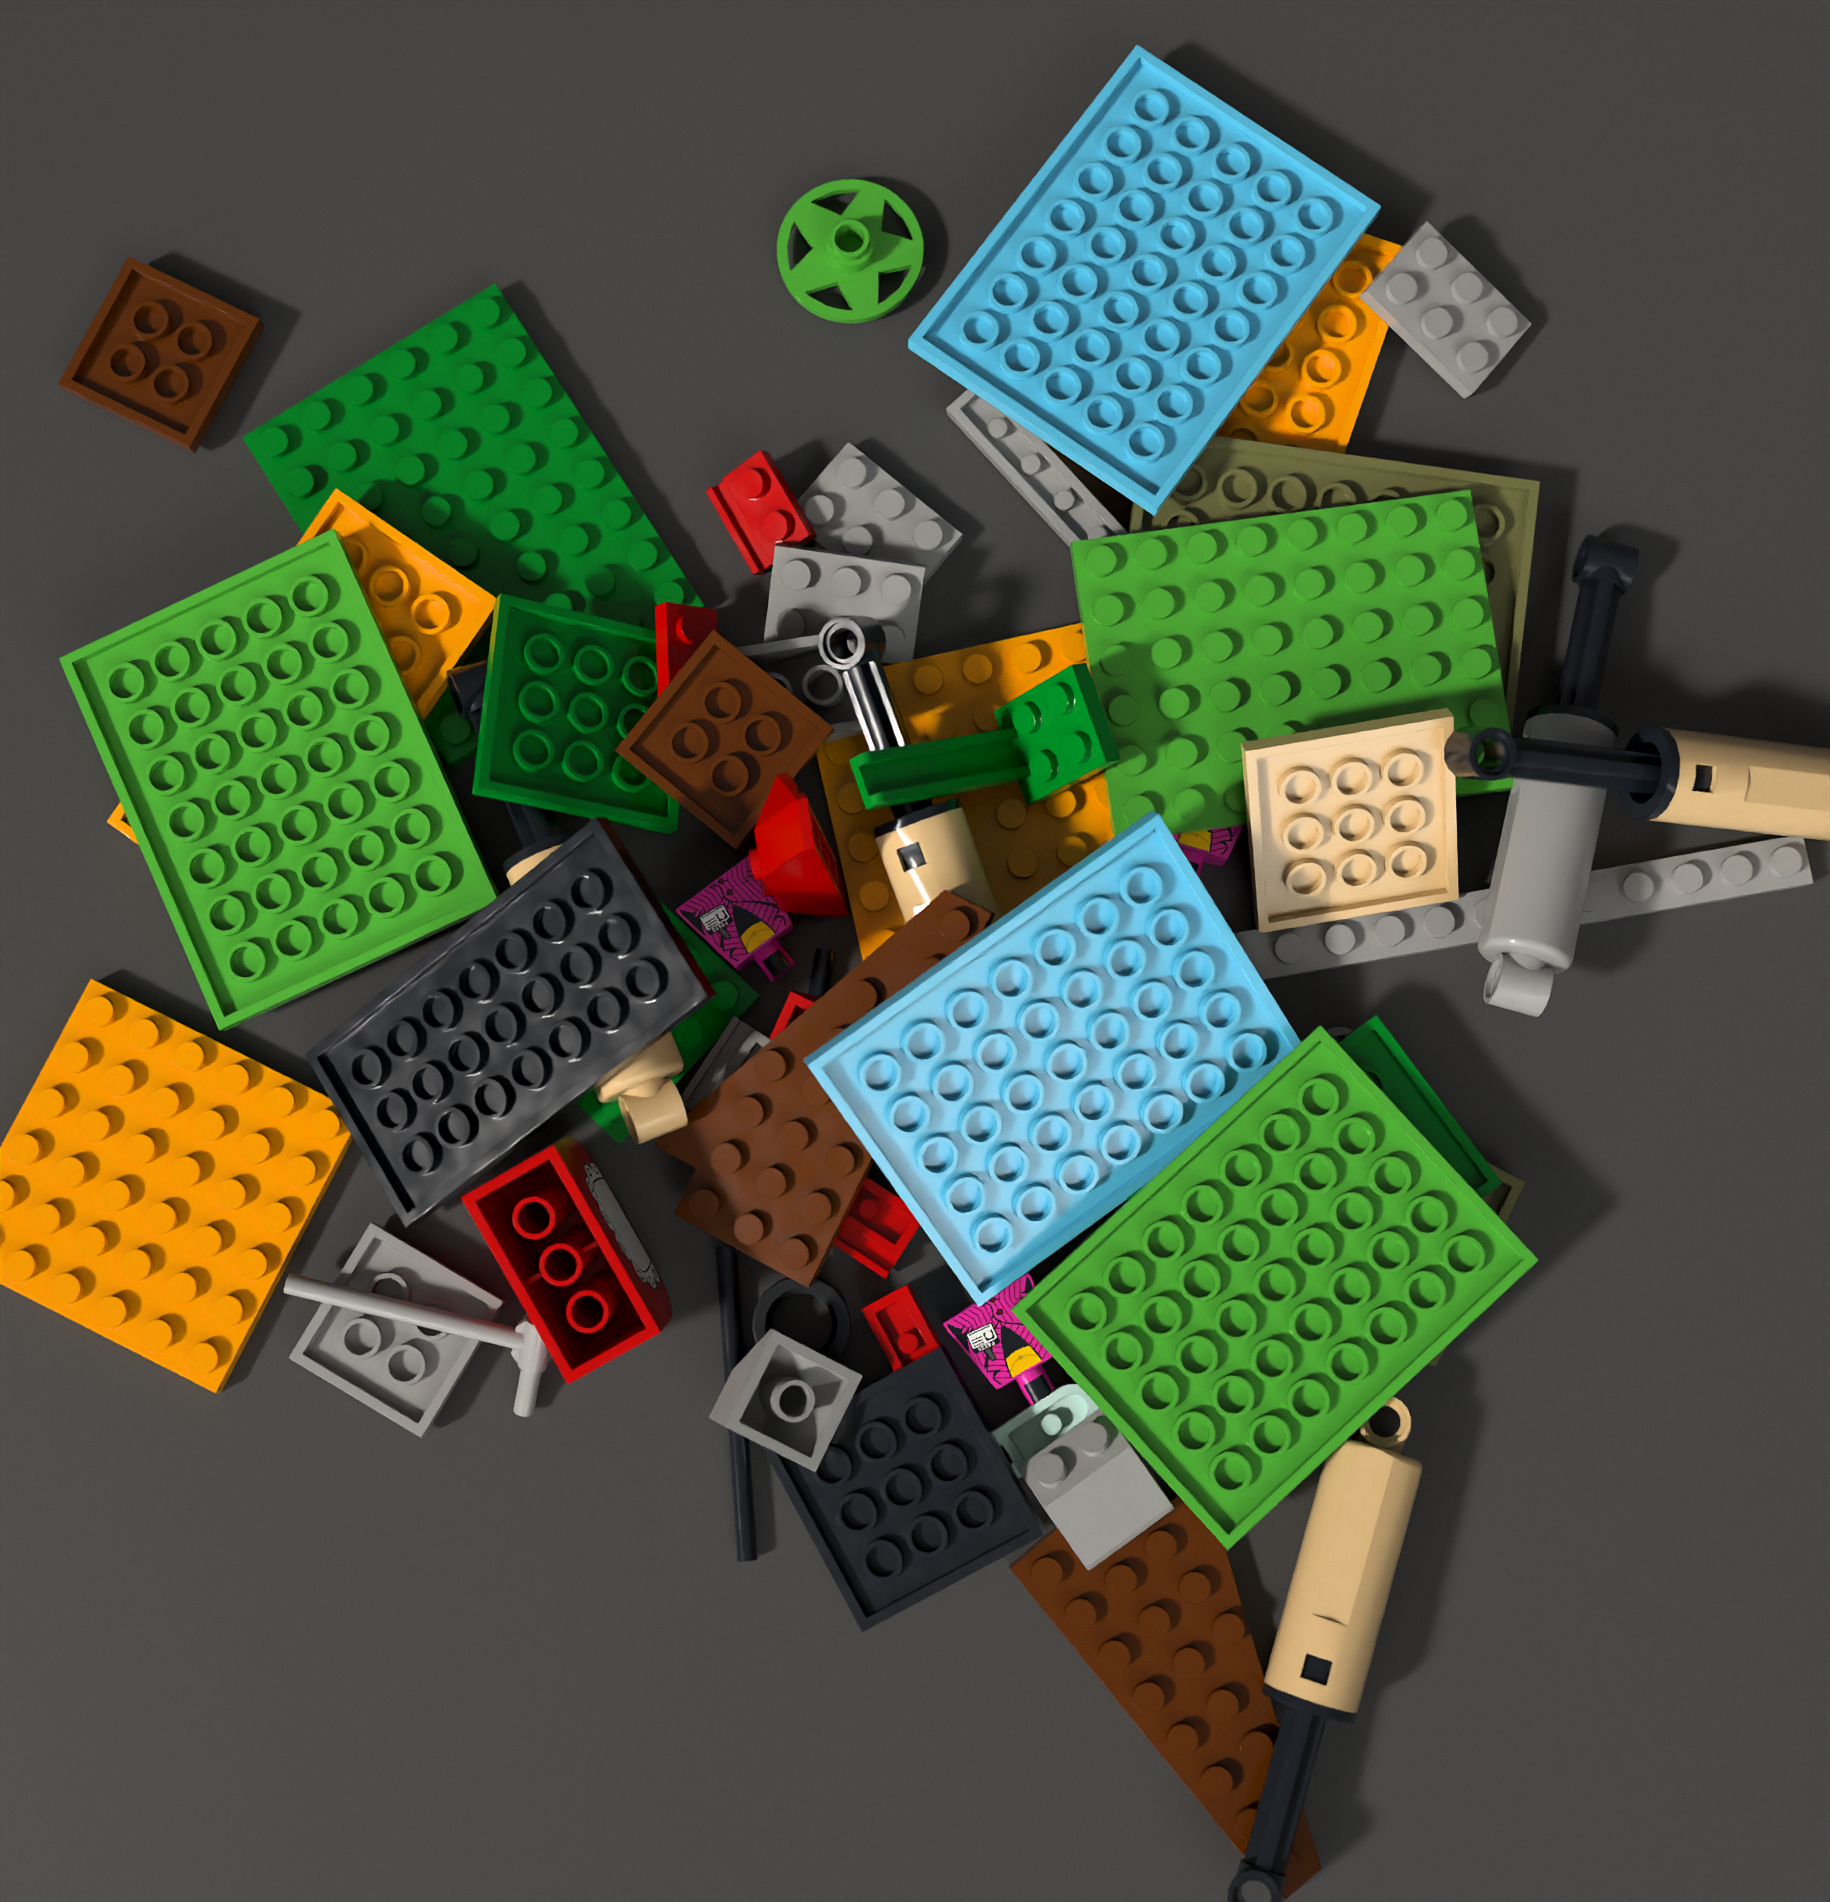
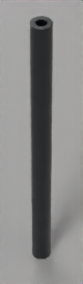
M733 1246L715 1247L725 1384L732 1370L744 1358L736 1248ZM728 1429L736 1557L738 1562L754 1561L758 1557L750 1442L748 1438Z

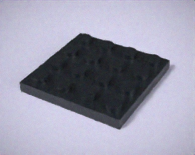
M944 1344L855 1392L816 1472L762 1446L862 1632L1044 1536L1047 1531Z

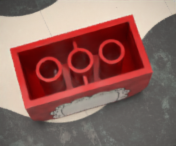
M566 1136L461 1197L567 1384L574 1382L661 1333L671 1320L673 1315L671 1302L656 1267L597 1164L583 1145L574 1137Z

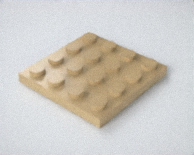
M1448 708L1241 742L1254 919L1259 934L1459 900L1455 775L1448 769L1444 760L1446 741L1454 732V716Z

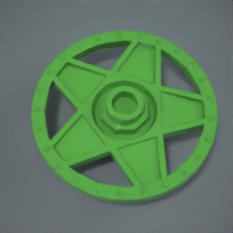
M842 179L831 181L807 192L788 211L781 225L777 240L778 266L781 277L790 294L811 313L838 323L868 322L893 311L913 291L923 266L924 244L922 232L911 209L898 195L889 189L865 180ZM858 193L842 215L815 204L836 194ZM885 203L891 206L904 220L912 240L882 231ZM795 225L812 247V250L791 271L788 259V245ZM910 269L901 286L886 300L878 304L879 275ZM838 286L851 310L826 306L808 294Z

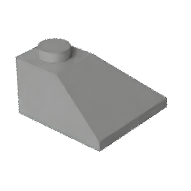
M770 1329L732 1370L708 1418L816 1472L863 1376Z

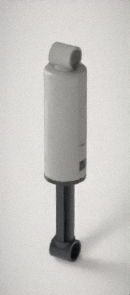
M1588 534L1582 541L1572 567L1571 580L1573 583L1578 584L1579 592L1555 704L1538 706L1528 711L1522 737L1616 748L1619 728L1612 719L1597 712L1596 709L1619 597L1626 593L1633 581L1639 561V549ZM1514 779L1478 942V951L1483 958L1492 963L1484 986L1485 1003L1529 1016L1539 1017L1549 1000L1553 985V975L1566 971L1572 964L1607 789Z

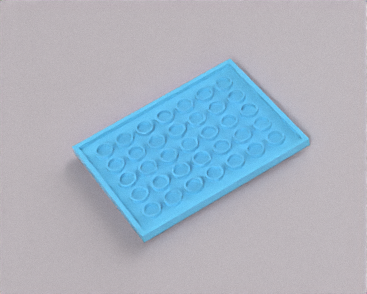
M1136 45L908 339V349L1150 514L1156 516L1370 227L1382 206L1139 45Z
M1151 810L803 1060L975 1303L980 1307L1148 1183L1301 1041L1161 816Z

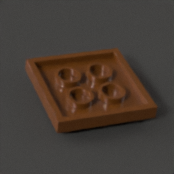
M128 256L58 385L64 391L195 454L261 334L264 325L259 318Z
M712 630L615 751L733 848L738 849L754 830L777 774L788 772L791 778L795 780L835 729L720 634Z

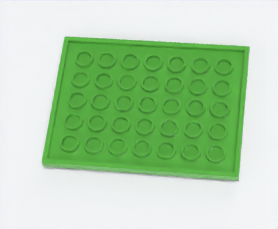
M1471 490L1071 542L1070 552L1087 666L1121 759L1103 769L1113 838L1151 810L1161 816L1172 835L1247 826L1241 742L1448 708L1453 714L1454 731L1461 727L1479 726L1497 727L1511 734ZM1482 743L1479 744L1476 751V759L1479 764L1484 756ZM1455 776L1456 797L1511 790L1514 779L1505 778L1502 780L1485 781Z
M334 528L59 658L219 1030L227 1031L469 919L500 896L340 532Z
M1320 1025L1010 1310L1224 1547L1229 1550L1526 1273L1538 1259Z

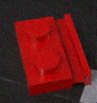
M759 450L724 476L722 482L706 490L707 495L753 575L762 576L768 572L767 569L773 565L775 545L777 543L803 547L817 537L816 532L768 451Z
M866 1177L833 1245L886 1279L920 1224L902 1199Z

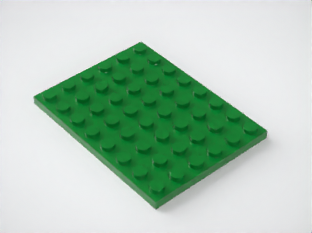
M495 283L242 437L303 535L335 488H337L496 598L501 593L652 630H656L655 606L672 602L705 608ZM492 623L463 665L488 657ZM447 687L424 720V724L445 760L453 769L477 754L479 738L472 721L468 720V718L462 719L459 715L449 687Z

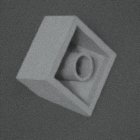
M1100 1408L1016 1468L1088 1571L1174 1509L1125 1437Z

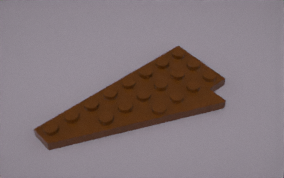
M944 890L686 1114L687 1126L660 1136L656 1141V1147L696 1168L674 1214L807 1288L811 1287L819 1275L872 1167L874 1159L803 1059L988 928L996 913L951 890Z
M1176 1493L1168 1499L1174 1507L1172 1511L1090 1571L1086 1569L1060 1530L1055 1526L1010 1564V1570L1244 1857L1279 1725L1271 1698L1261 1692L1264 1675L1224 1545ZM1304 1808L1302 1809L1285 1872L1287 1879L1284 1886V1901L1322 1869Z

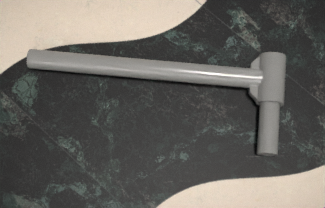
M293 1273L288 1275L284 1286L285 1294L512 1348L511 1355L521 1369L513 1411L516 1415L522 1417H529L534 1414L541 1373L546 1370L549 1351L529 1316L518 1322L516 1327Z

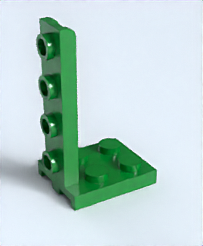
M1087 664L1070 665L995 710L994 714L1000 730L873 750L851 758L849 762L866 810L1019 782L1027 806L1039 804L1120 761L1118 750Z

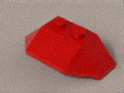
M788 772L777 774L754 828L757 848L749 849V859L755 880H761L765 897L772 896L781 912L831 917L849 916L842 868L835 858L807 797L803 792L799 793L797 784Z

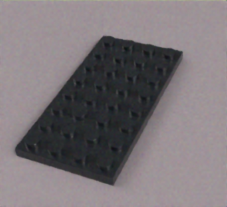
M595 817L308 1051L305 1056L406 1228L419 1224L715 998L717 993L607 817Z

